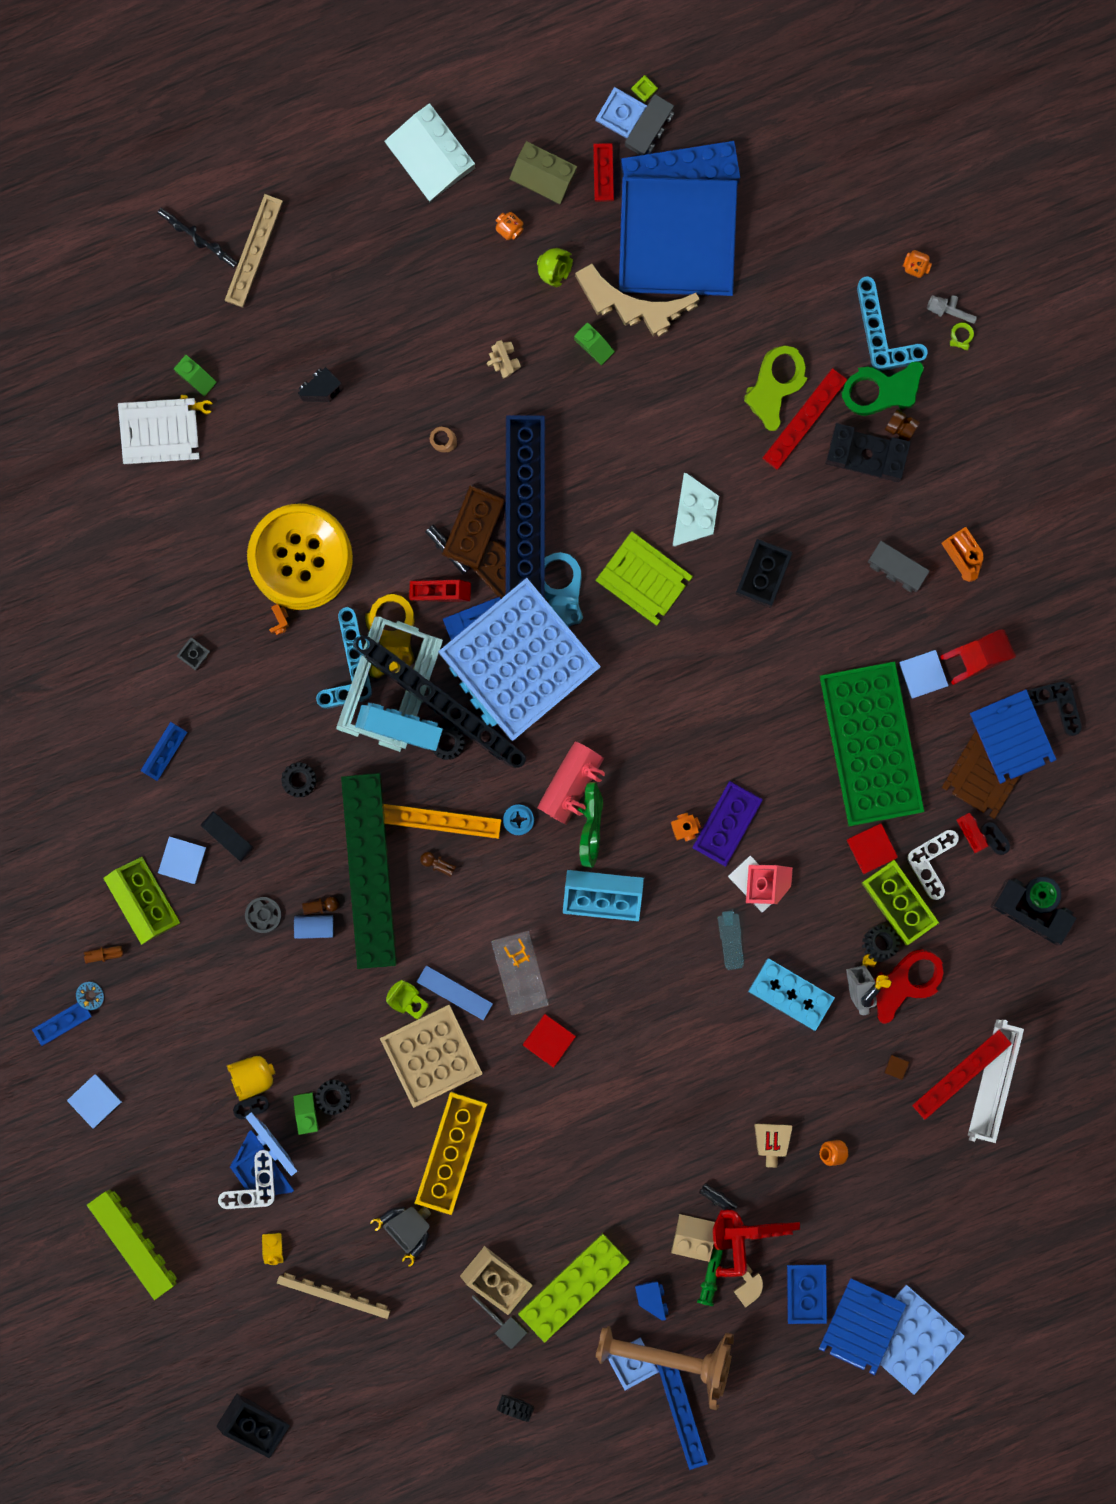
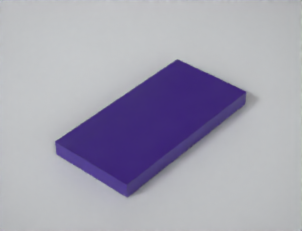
M729 781L692 848L726 867L763 799Z

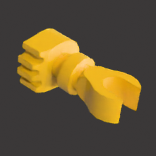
M181 395L180 399H186L188 396ZM205 400L196 403L195 401L194 405H188V409L197 410L207 415L212 411L204 410L203 406L205 404L212 405V402Z

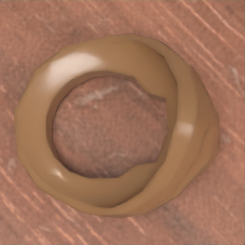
M441 426L431 432L430 443L439 452H450L457 447V438L451 429ZM439 431L446 432L449 437V441L445 446H439L434 441V437Z

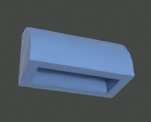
M333 914L294 917L295 939L334 937Z

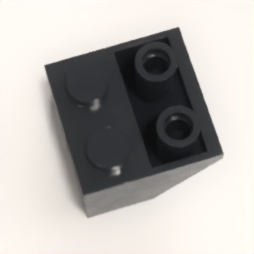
M326 367L323 370L319 368L312 375L314 378L309 383L306 381L299 387L298 395L303 402H330L343 390V386Z

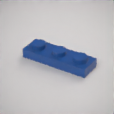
M170 722L142 767L141 772L158 781L187 732Z
M76 1003L35 1027L32 1031L40 1045L43 1046L88 1020L92 1015L89 1010Z

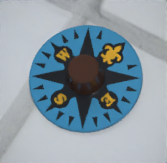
M85 982L78 987L76 999L84 1009L95 1010L103 1003L104 994L97 984Z

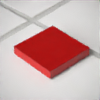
M881 823L846 840L863 874L898 858Z
M544 1014L523 1043V1046L554 1068L576 1036Z

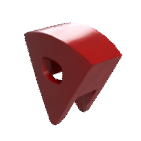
M1003 629L992 632L940 656L941 660H947L961 655L966 672L954 677L951 681L952 685L1016 657L1008 636Z

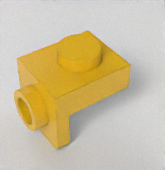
M281 1233L262 1235L264 1264L277 1265L284 1262Z

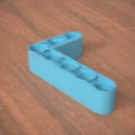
M871 277L860 279L857 292L873 368L883 371L905 367L911 362L922 363L927 356V348L922 344L888 349L875 281ZM869 283L871 290H863L861 284ZM865 302H873L875 308L867 309L865 307ZM870 320H876L878 322V327L872 328L869 326L868 322ZM878 338L882 341V345L876 347L873 345L872 340ZM921 350L923 357L916 358L913 351ZM901 353L904 356V361H896L894 355ZM883 357L886 363L878 365L876 358Z
M345 607L339 611L338 618L351 680L353 681L354 671L357 669L361 655L357 659L350 657V652L354 650V640H348L346 634L348 631H355L356 637L360 636L355 612L351 608ZM345 612H350L353 615L352 619L348 622L342 620ZM360 640L358 645L363 650L362 641ZM369 674L364 683V686L368 688V694L363 697L360 696L358 702L366 701L372 695ZM351 684L320 691L316 697L317 703L324 709L344 705L346 700H341L339 694L343 690L349 692ZM325 694L331 697L328 704L320 702V698Z

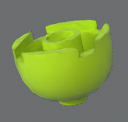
M551 248L543 255H540L537 260L540 278L545 283L556 288L561 286L562 283L560 281L563 277L567 279L571 271L573 259L570 258V255L572 254L560 248Z

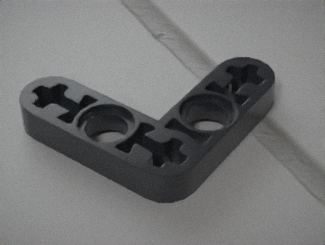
M1058 682L1027 690L1029 697L1034 696L1032 692H1035V698L1038 703H1035V699L1031 700L1034 707L1056 701L1063 730L1068 736H1075L1081 732V721L1072 687L1069 683ZM1060 685L1068 689L1065 692V696L1062 693L1055 694L1056 698H1053L1051 687H1054V691L1061 688ZM1041 690L1049 692L1048 700L1040 699L1039 692ZM1064 704L1072 705L1073 711L1071 714L1063 712L1062 707ZM1073 715H1075L1076 719H1072V723L1077 725L1075 733L1067 728L1070 726V721H1065V718L1072 717Z

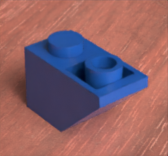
M658 1281L635 1285L639 1306L660 1320H666L665 1315H669L667 1304H662L661 1296H665L663 1285H658Z

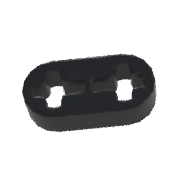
M988 822L981 827L980 832L984 834L987 844L995 854L1004 855L1009 851L1010 843L996 824ZM986 826H988L989 828H994V830L992 831L995 836L994 839L990 834H985V832L987 831L985 828ZM996 839L1000 843L1004 842L1006 844L1004 846V852L1002 850L998 851L996 849L998 847V844L995 841Z
M256 1096L237 1103L234 1106L233 1113L238 1119H246V1116L251 1112L254 1115L265 1112L269 1108V1101L265 1096ZM257 1099L265 1101L266 1103L265 1105H263L262 1110L260 1109V1107L254 1109L252 1107V1105L258 1103ZM240 1105L243 1108L249 1106L251 1109L245 1112V1116L237 1113Z

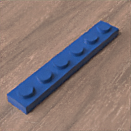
M657 1365L689 1470L707 1465L708 1463L678 1369Z

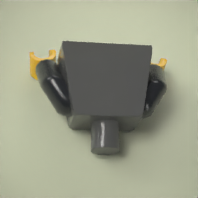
M404 1206L391 1208L382 1214L380 1219L376 1218L370 1224L375 1221L379 1223V1227L375 1231L383 1226L407 1253L402 1261L405 1258H411L412 1262L408 1266H412L415 1257H418L426 1248L429 1237L427 1230L430 1226L425 1220L431 1215V1212L424 1206L418 1212L413 1207L408 1209Z

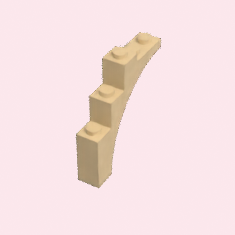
M593 264L575 273L576 279L597 316L600 314L604 316L613 310L612 307H615L625 326L637 324L641 321L639 318L642 317L653 337L655 335L660 337L666 334L668 328H670L668 320L671 319L673 321L681 316L680 313L685 310L689 312L698 307L697 303L700 300L696 293L669 302L638 300L612 287L600 276Z

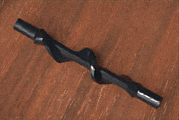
M162 207L158 210L157 214L172 224L176 231H185L192 236L194 244L198 248L207 247L217 254L220 260H223L232 268L237 266L238 262L222 251L218 243H209L196 234L195 225L188 228Z

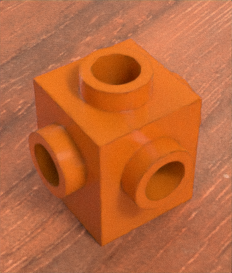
M688 812L678 815V820L671 822L676 841L685 839L686 842L695 839V834H698V829L701 828L698 817L694 818L693 814L688 815ZM688 824L690 826V829L685 830L683 828V825Z

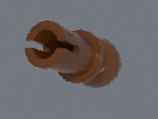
M425 852L420 857L422 865L426 867L434 866L433 871L438 870L449 877H452L456 866L441 860V857L438 860L435 859L431 852Z
M328 897L325 902H321L320 898L319 901L302 903L304 915L318 912L323 914V909L330 912L336 911L339 907V901L335 897Z

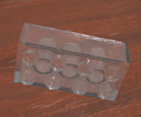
M529 931L491 941L511 1015L549 1006ZM520 938L526 948L524 952L530 956L528 958L530 961L526 960L520 963L518 968L517 965H513L515 963L513 958H509L503 947L506 946L510 955L519 952L522 949L518 941ZM521 953V954H519L518 956H516V957H514V958H515L516 961H517V960L523 958V957H524V954Z

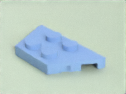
M252 1112L247 1115L246 1119L259 1134L256 1136L263 1146L267 1144L270 1148L269 1154L275 1161L279 1160L291 1176L295 1174L297 1170L291 1158L266 1125L256 1118Z

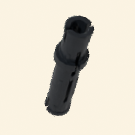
M433 524L425 533L436 544L435 547L437 549L440 548L443 552L445 546L439 539L446 545L448 537H444ZM449 558L463 575L471 569V567Z

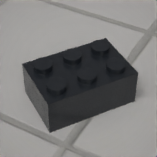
M757 539L735 595L771 608L793 552Z

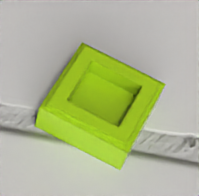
M644 75L631 90L645 103L658 90V87Z

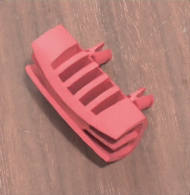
M574 742L541 799L538 809L567 825L573 813L579 816L583 815L578 808L586 810V806L579 803L584 795L587 783L592 781V779L601 782L602 780L597 775L605 776L604 771L599 770L604 758L585 745Z

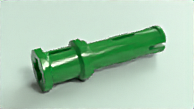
M715 1247L712 1249L705 1281L700 1286L702 1290L697 1303L714 1307L713 1298L715 1291L718 1289L716 1285V1269L720 1266L723 1250H717Z

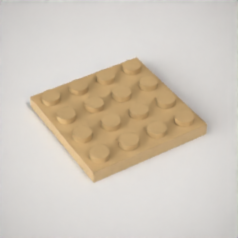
M450 1005L380 1038L413 1108L483 1074Z

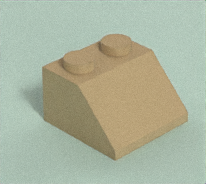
M679 1214L671 1253L710 1262L714 1244L713 1226L715 1222Z

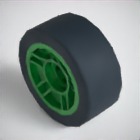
M1037 877L1031 880L1025 887L1024 901L1027 907L1034 912L1048 913L1054 910L1060 903L1061 889L1051 878ZM1041 891L1046 893L1044 899L1039 897Z

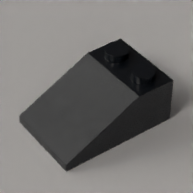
M237 1393L217 1424V1428L222 1435L269 1459L290 1427L285 1421Z

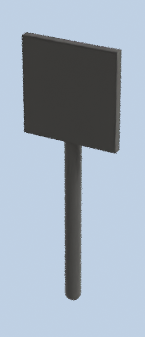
M472 1295V1298L501 1325L495 1334L510 1349L527 1334L512 1317L503 1323L475 1295Z

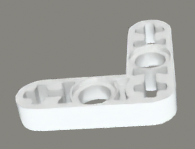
M947 830L909 852L907 857L925 892L933 900L941 899L945 889L929 860L957 844L959 837L953 830ZM946 834L953 835V843L947 842L943 844L946 848L942 849L941 843L937 839L940 838L943 841L947 838ZM930 843L938 845L937 853H929L928 845ZM924 847V851L929 858L926 859L924 855L919 859V863L913 862L911 860L913 853L916 855L922 853L923 851L920 849ZM923 869L930 870L931 878L929 880L921 878V871ZM934 878L937 881L933 883L934 886L941 889L938 897L936 894H931L933 891L931 885L928 887L925 885V883L931 882Z
M261 1150L255 1155L256 1189L223 1192L218 1198V1203L222 1208L266 1207L274 1202L273 1158L269 1151ZM262 1153L269 1157V1160L265 1162V1167L270 1166V1170H258V1167H262V1161H258V1157H261ZM264 1172L270 1175V1181L266 1184L261 1183L259 1180L260 1174ZM271 1185V1189H267V1195H271V1199L268 1200V1203H265L260 1198L264 1195V1189L260 1190L259 1186L267 1187ZM238 1193L237 1200L239 1205H235L236 1201L229 1202L228 1206L225 1202H222L226 1194L229 1198H235V1194ZM244 1193L252 1196L250 1204L242 1203L241 1196Z

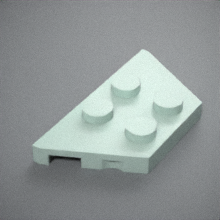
M684 473L673 540V546L675 547L713 535L719 496L687 473Z

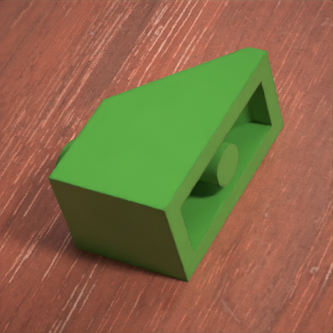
M588 322L574 336V340L601 366L615 352Z
M187 355L174 368L180 377L204 397L217 383Z
M313 1093L293 1096L298 1134L319 1131Z

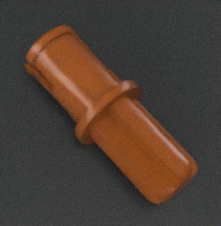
M121 946L84 951V960L86 964L97 961L106 962L108 959L122 957L123 950Z

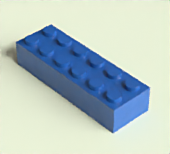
M734 141L621 159L623 177L737 180V183L740 182Z

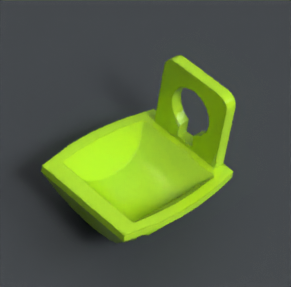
M403 980L395 983L386 997V1002L394 1010L401 1013L408 1012L416 1019H419L429 1006L428 1003L418 996V990ZM413 1002L421 1003V1009L418 1012H413V1007L411 1006Z

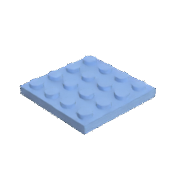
M905 1285L894 1299L907 1304L880 1365L915 1395L965 1336L909 1286Z

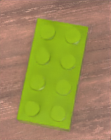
M895 860L861 883L905 945H909L939 923Z

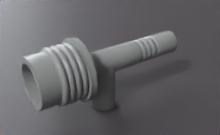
M932 295L927 305L928 310L938 314L940 317L945 312L973 324L977 319L974 315L956 309L957 296H951L949 305H947L948 299Z

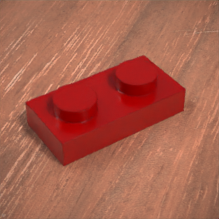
M970 813L956 820L974 853L988 847L986 837L980 832L976 819Z

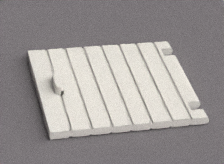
M195 398L118 403L123 464L199 459V453H192V448L198 447L196 410H188V405L195 404Z

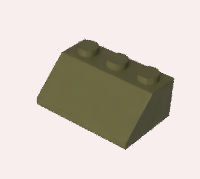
M526 141L509 179L561 204L577 173V166Z

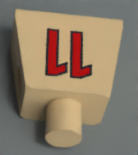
M754 1124L758 1155L766 1156V1167L777 1168L778 1156L787 1155L792 1125Z

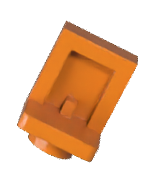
M276 604L271 608L279 625L269 630L271 634L276 633V635H280L287 631L286 627L289 624L286 618L289 616L284 606L280 608L279 604Z

